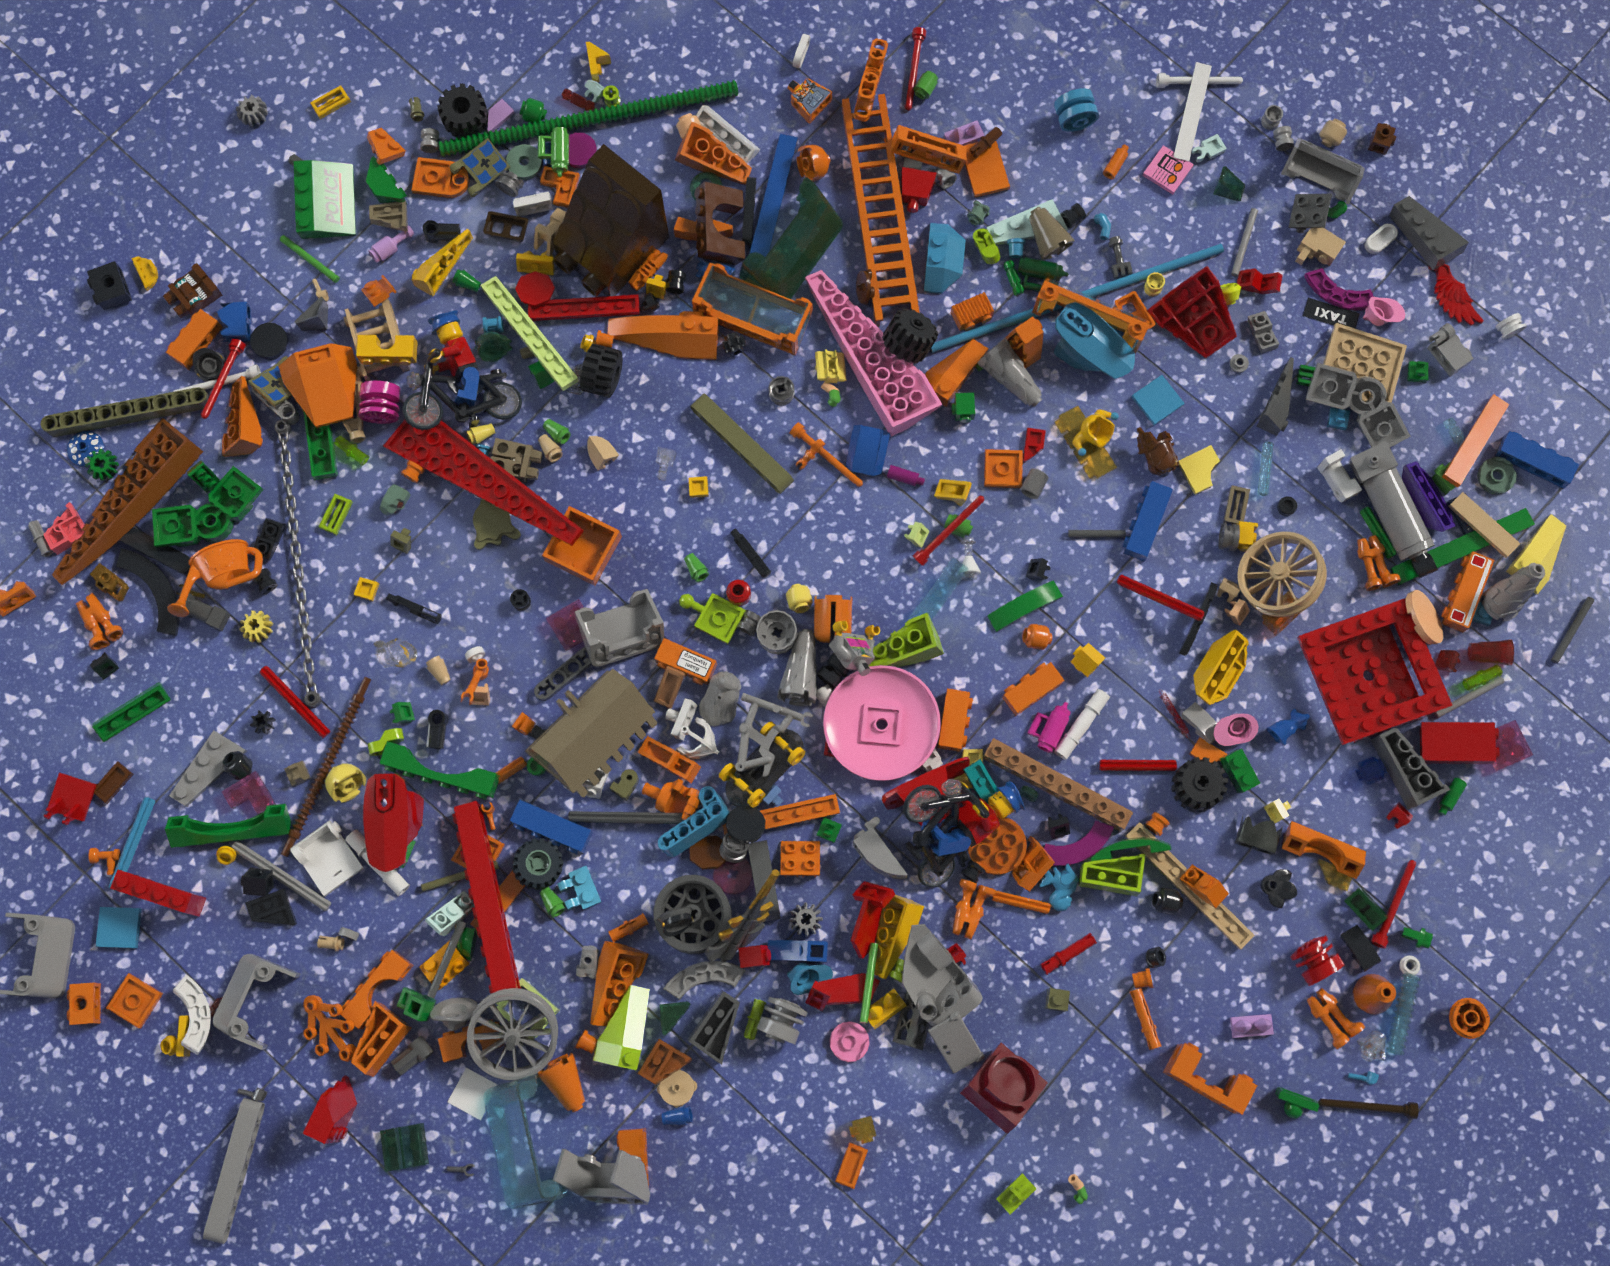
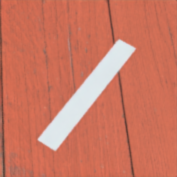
M1196 62L1174 158L1185 161L1190 160L1212 68L1210 65Z

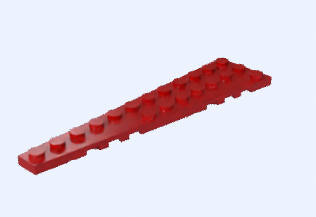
M419 403L408 415L413 423L420 426L431 425L438 418L429 410H427L424 417H420L418 415ZM404 420L383 445L387 450L408 461L415 462L425 470L570 546H573L584 532L579 526L443 421H440L432 429L419 430Z

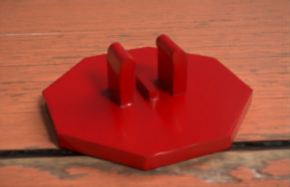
M534 271L521 276L515 290L522 303L536 307L550 301L555 287L549 275Z

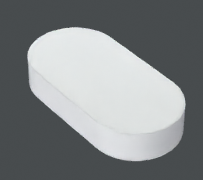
M803 34L793 60V67L799 69L802 66L810 44V35Z
M1392 224L1381 226L1367 238L1365 242L1366 251L1370 254L1380 253L1396 239L1398 235L1397 228Z

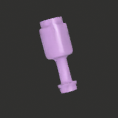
M408 225V231H402L394 238L385 236L372 245L368 252L376 263L379 261L383 262L397 252L398 243L407 237L412 238L414 232Z

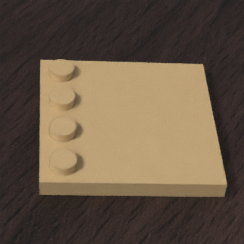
M1335 323L1323 364L1354 372L1357 378L1369 376L1377 379L1386 389L1387 396L1385 401L1392 403L1407 345ZM1370 391L1363 392L1361 396L1363 401L1370 398Z

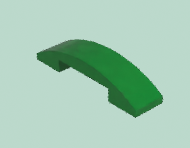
M1053 580L1013 599L988 614L987 617L994 630L998 632L1037 609L1063 598Z
M1145 837L1128 838L1103 847L1091 857V860L1112 859V851L1150 845L1151 853L1168 851L1172 847L1170 843L1159 839Z

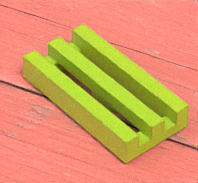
M334 494L318 527L337 536L351 508L352 500ZM340 500V502H339V504H338V506H337V508H336V510H335V512H334V514H333V517H332V519H331V521H330V523H329V525H328V527H327V526H326L327 521H328V519H329V517H330V515H331V513H332V511H333V509H334V507H335L337 501ZM346 502V504H345V506H344V508H343V510H342V512H341V514H340V516H339V513H340V511H341V509H342L344 503Z

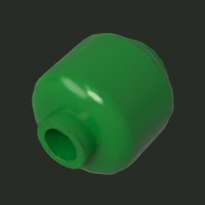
M527 98L526 101L523 100L519 115H522V120L533 124L534 121L538 123L539 120H545L547 110L544 109L542 101Z

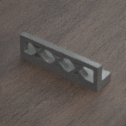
M906 991L904 1002L907 1006L900 1012L892 1042L923 1050L930 1024L921 1018L914 1002ZM912 1009L913 1016L908 1020L907 1013ZM905 1029L908 1032L906 1041L900 1039L902 1031Z

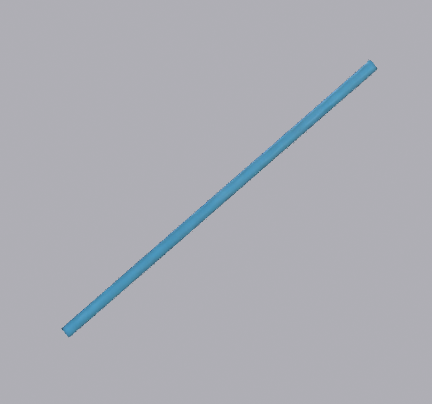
M1218 244L1093 287L1081 293L1096 297L1145 280L1151 273L1158 272L1162 274L1223 253L1224 248L1222 244ZM1056 304L1053 311L1064 307ZM1033 309L937 341L933 344L930 351L934 353L1026 321L1032 316L1034 318L1038 317V315L1032 313ZM1046 310L1041 315L1047 314L1052 311Z

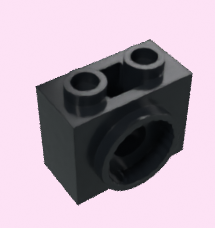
M116 261L87 271L89 276L87 283L94 291V295H92L93 300L103 310L132 301L123 271Z

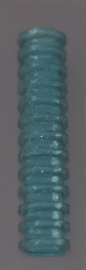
M1407 973L1402 974L1404 980H1401L1402 986L1399 988L1401 992L1398 993L1400 997L1397 998L1398 1004L1395 1006L1397 1011H1394L1396 1015L1393 1017L1394 1023L1391 1024L1393 1029H1390L1391 1035L1388 1037L1390 1041L1387 1042L1389 1047H1386L1387 1052L1400 1056L1405 1053L1403 1052V1049L1406 1048L1404 1043H1407L1406 1037L1409 1035L1407 1030H1410L1408 1025L1411 1024L1410 1018L1413 1017L1411 1012H1414L1412 1007L1415 1006L1414 1000L1417 999L1415 994H1418L1416 989L1419 988L1418 982L1421 981L1418 976Z

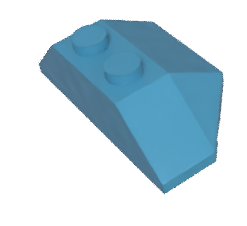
M930 223L924 292L942 294L963 274L966 240L949 224Z

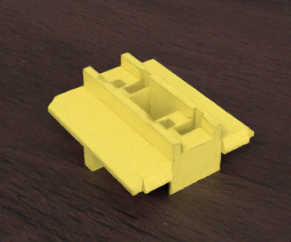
M827 349L815 352L817 380L825 381V383L847 381L844 354L842 352H837V350L827 351Z

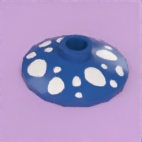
M82 431L70 439L67 445V454L74 464L85 467V464L90 462L87 456L93 457L92 451L98 453L99 449L104 450L105 445L103 439L98 434L92 431ZM86 444V447L81 449V446Z

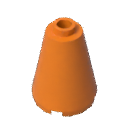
M1367 974L1359 978L1353 988V998L1356 1005L1369 1014L1385 1012L1396 997L1395 987L1387 979L1377 974Z
M570 1053L569 1056L564 1054L548 1063V1068L542 1069L537 1073L538 1077L567 1111L572 1110V1112H576L583 1108L582 1104L585 1102L573 1053Z

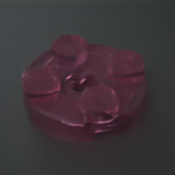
M746 859L739 863L726 861L718 869L713 870L714 882L721 887L723 892L728 894L742 893L749 887L752 880V868ZM731 869L738 871L737 879L735 880L727 877Z

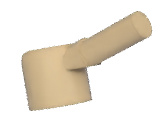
M313 279L312 282L316 288L318 299L322 296L325 301H328L327 290L321 291L317 280Z

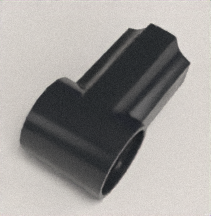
M428 220L422 227L425 238L430 243H436L439 240L452 241L461 234L460 224L437 223L433 220ZM430 230H436L434 233H428Z
M433 710L428 716L429 727L426 747L444 749L448 716L441 710ZM441 714L443 717L442 722L435 724L434 717Z

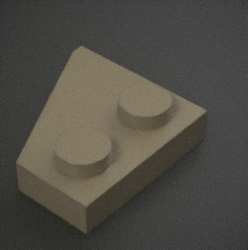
M406 201L370 205L369 219L371 224L405 232L408 231Z

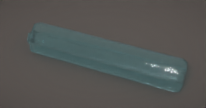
M1268 441L1264 442L1262 447L1257 494L1260 496H1267L1269 493L1274 443Z

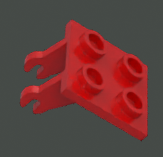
M59 773L48 807L45 810L48 813L44 814V818L50 819L52 815L59 813L66 817L62 821L64 825H68L75 819L84 822L97 784Z

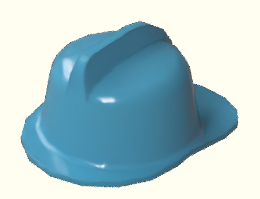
M799 963L792 971L787 972L791 982L792 993L795 995L810 993L815 981L832 979L833 971L829 966L823 964L811 966L807 963Z

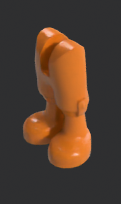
M91 593L86 596L90 607L83 600L77 602L76 606L84 622V627L92 631L94 636L89 641V647L92 650H100L110 645L109 640L117 641L123 635V630L119 625H113L110 622L109 611L105 610L98 598ZM99 623L103 625L105 629V635L101 631Z
M961 879L960 887L963 889L962 901L960 900L955 906L957 910L952 933L959 936L964 926L963 923L967 922L968 925L966 926L964 938L971 940L980 919L984 916L982 905L987 897L995 895L996 890L978 885L974 904L970 907L971 897L977 883Z

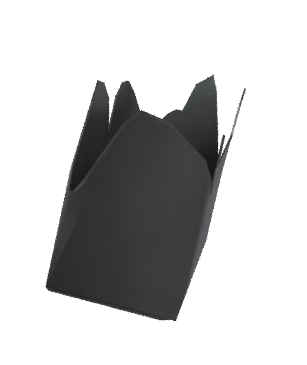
M1242 816L1235 844L1269 855L1275 854L1283 826L1276 831L1274 821H1263L1253 827L1250 817H1246L1243 822Z

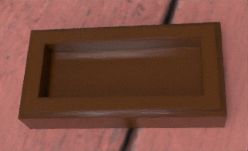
M117 761L96 785L94 794L104 803L108 804L134 774Z

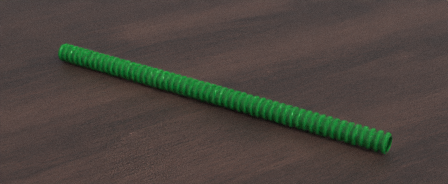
M732 80V82L727 81L725 84L721 82L720 85L716 83L715 86L711 84L710 87L706 85L705 88L701 86L699 89L683 90L681 93L677 91V94L672 92V95L668 93L666 96L650 97L648 100L644 98L643 101L639 99L638 102L634 100L633 103L629 101L628 104L611 105L610 108L606 106L605 109L601 107L600 110H597L596 108L594 109L595 111L578 112L576 115L575 113H572L571 116L567 114V117L562 115L561 118H558L557 116L556 119H545L543 122L539 120L538 123L536 121L533 124L529 122L528 125L524 123L522 124L523 126L506 127L504 130L503 128H500L499 131L495 129V132L490 130L489 133L472 134L471 137L470 135H467L466 138L462 136L461 139L457 137L456 140L439 141L438 145L442 157H445V155L451 156V154L457 155L458 152L462 154L463 151L467 153L468 150H473L487 138L494 146L496 144L501 146V143L505 145L506 142L512 143V141L518 142L517 140L523 141L525 138L529 140L530 137L534 139V136L538 138L539 135H551L556 127H563L572 131L573 128L577 130L578 127L595 126L597 123L600 125L601 122L606 124V121L610 123L611 120L628 119L630 116L631 118L635 115L639 117L640 114L644 116V113L649 115L650 112L654 114L655 111H666L668 108L672 110L673 107L677 109L678 106L682 108L683 105L687 107L688 104L694 105V103L699 104V102H710L711 99L716 101V98L720 100L721 97L738 96L739 92L736 81Z

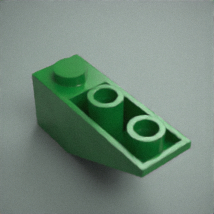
M202 460L187 471V475L206 493L212 491L220 482V479Z

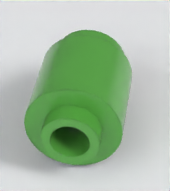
M926 71L921 75L914 87L915 95L918 98L928 99L938 83L937 75L931 71Z
M949 514L944 528L951 524L959 515ZM965 519L952 534L962 538L966 535L969 536L973 529V526L970 525L971 521Z

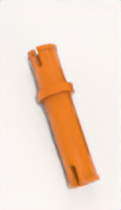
M1142 988L1130 991L1141 1023V1032L1144 1033L1149 1050L1161 1047L1156 1032L1157 1026L1156 1024L1154 1025Z

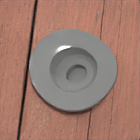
M470 998L446 999L435 1005L430 1013V1018L435 1021H442L449 1031H456L464 1027L467 1020L471 1019L473 1011L478 1004Z

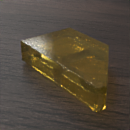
M1318 859L1317 864L1322 870L1326 883L1345 892L1348 891L1352 877L1338 872L1333 864Z

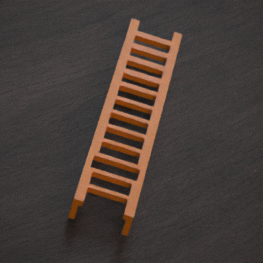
M878 94L880 110H872L870 117L881 115L882 126L854 129L852 119L855 118L853 116L854 113H851L849 98L842 99V114L866 269H871L872 271L870 282L871 287L873 286L875 289V296L871 298L874 322L877 327L880 326V321H883L881 307L910 303L911 309L920 313L895 154L891 152L892 135L885 94ZM865 111V112H858V113L861 114V115H866V114H867L866 111ZM885 132L884 143L862 146L853 145L852 136ZM886 149V160L859 163L857 152ZM889 166L890 176L861 179L860 169ZM891 182L893 193L864 197L863 186ZM894 199L895 210L867 214L865 203ZM897 216L898 227L869 231L868 220ZM900 235L901 243L872 247L871 238ZM902 252L903 260L874 263L873 255ZM905 269L906 278L877 281V272ZM908 286L909 295L880 298L879 290Z

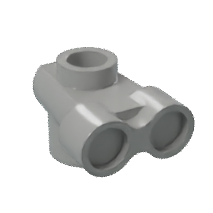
M592 945L582 947L580 964L576 966V976L596 979L597 958L599 955L597 947Z

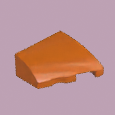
M1031 835L1027 840L1030 842L1023 861L1012 872L1018 885L1028 891L1038 883L1055 863L1047 851Z

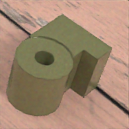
M632 769L625 770L621 774L619 784L613 781L609 788L610 791L627 801L638 785L639 778L637 773Z

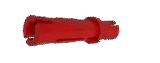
M1088 933L1066 949L1054 953L1053 957L1041 963L1040 966L1045 974L1048 975L1056 968L1065 966L1066 962L1097 944L1094 936Z

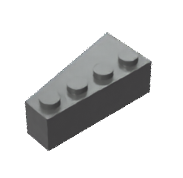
M1410 196L1394 204L1390 212V218L1432 270L1462 254L1469 243Z

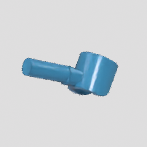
M1368 1071L1367 1076L1349 1073L1348 1078L1361 1080L1373 1085L1377 1083L1379 1075Z

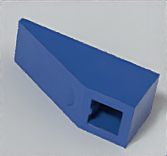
M768 940L771 960L827 963L828 942Z

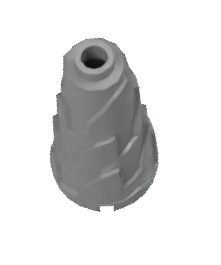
M1003 338L997 343L998 345L988 351L977 363L1000 384H1003L1011 393L1017 396L1025 405L1028 404L1030 406L1032 404L1034 407L1042 400L1040 397L1042 395L1041 390L1034 383V380L1023 366L1024 364L1012 349L1009 341Z
M1531 563L1526 567H1522L1507 579L1500 580L1495 585L1490 586L1482 595V597L1484 596L1482 605L1486 612L1496 620L1502 618L1504 619L1503 621H1510L1516 617L1545 576L1544 567L1540 564Z
M802 629L798 633L777 694V698L784 703L785 698L790 700V705L812 706V703L815 704L816 652L815 636L812 630Z

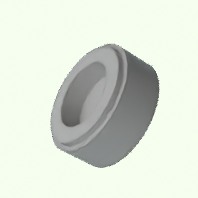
M344 927L340 928L338 935L353 941H357L359 933Z

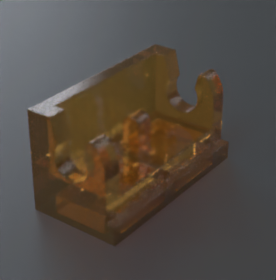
M1290 591L1283 595L1282 605L1295 601ZM1302 612L1287 617H1273L1263 614L1262 619L1264 621L1262 623L1277 636Z

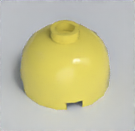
M348 763L333 767L325 780L326 790L335 802L340 800L341 803L355 798L361 792L358 789L366 784V777L358 767Z

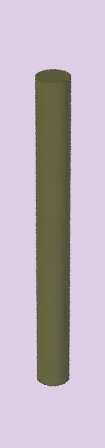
M495 861V869H499L498 862ZM462 871L421 884L422 891H428L466 879L465 873Z

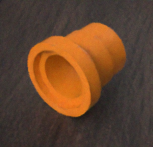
M598 330L595 344L612 348L614 336L601 333Z
M1146 968V971L1132 974L1135 988H1153L1149 968Z
M584 1030L575 1048H581L592 1054L598 1039L588 1034L587 1030Z

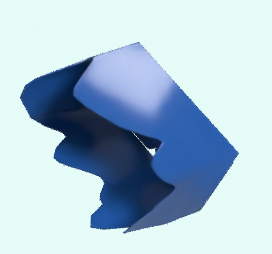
M247 301L221 303L220 305L223 308L218 310L217 313L221 321L228 326V328L221 331L222 338L226 339L221 342H231L232 339H238L242 342L250 341L251 307Z

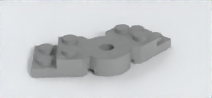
M1321 363L1316 364L1306 400L1342 410L1350 407L1358 413L1356 421L1371 448L1384 441L1387 442L1389 447H1392L1411 437L1394 404L1385 401L1387 393L1380 381L1369 376L1357 378L1354 372ZM1370 391V398L1363 401L1361 397L1363 392Z

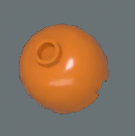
M805 145L798 149L800 156L797 157L796 161L801 177L805 175L807 179L805 181L809 183L822 179L829 169V155L818 145Z

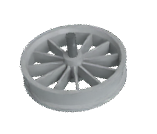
M519 988L499 990L484 998L473 1011L467 1030V1045L474 1062L487 1074L503 1080H521L541 1071L553 1057L558 1038V1022L551 1006L539 995ZM508 1000L510 1022L506 1021L495 1006V1003ZM512 1000L527 1002L518 1021H513ZM530 1004L542 1012L525 1024H521ZM490 1007L503 1026L480 1015ZM546 1017L550 1026L547 1029L525 1030ZM479 1022L499 1032L475 1034V1024ZM551 1035V1042L548 1047L526 1036ZM501 1038L483 1051L479 1050L476 1040ZM505 1043L506 1045L496 1064L485 1057L486 1054ZM523 1043L545 1053L535 1061ZM516 1045H518L529 1060L530 1065L517 1068ZM506 1050L513 1051L514 1068L499 1066Z

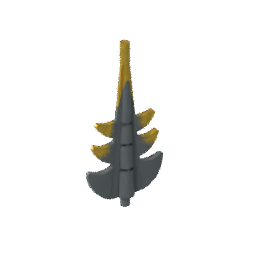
M772 870L745 913L728 921L731 928L719 932L718 937L721 942L706 949L705 955L709 961H715L720 958L721 961L726 962L732 959L738 948L747 946L761 933L765 927L763 922L770 915L768 911L774 906L771 901L763 906L762 904L780 875L778 870Z

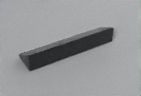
M135 527L131 528L120 539L121 542L187 577L190 569V557L170 546L155 547L154 538Z

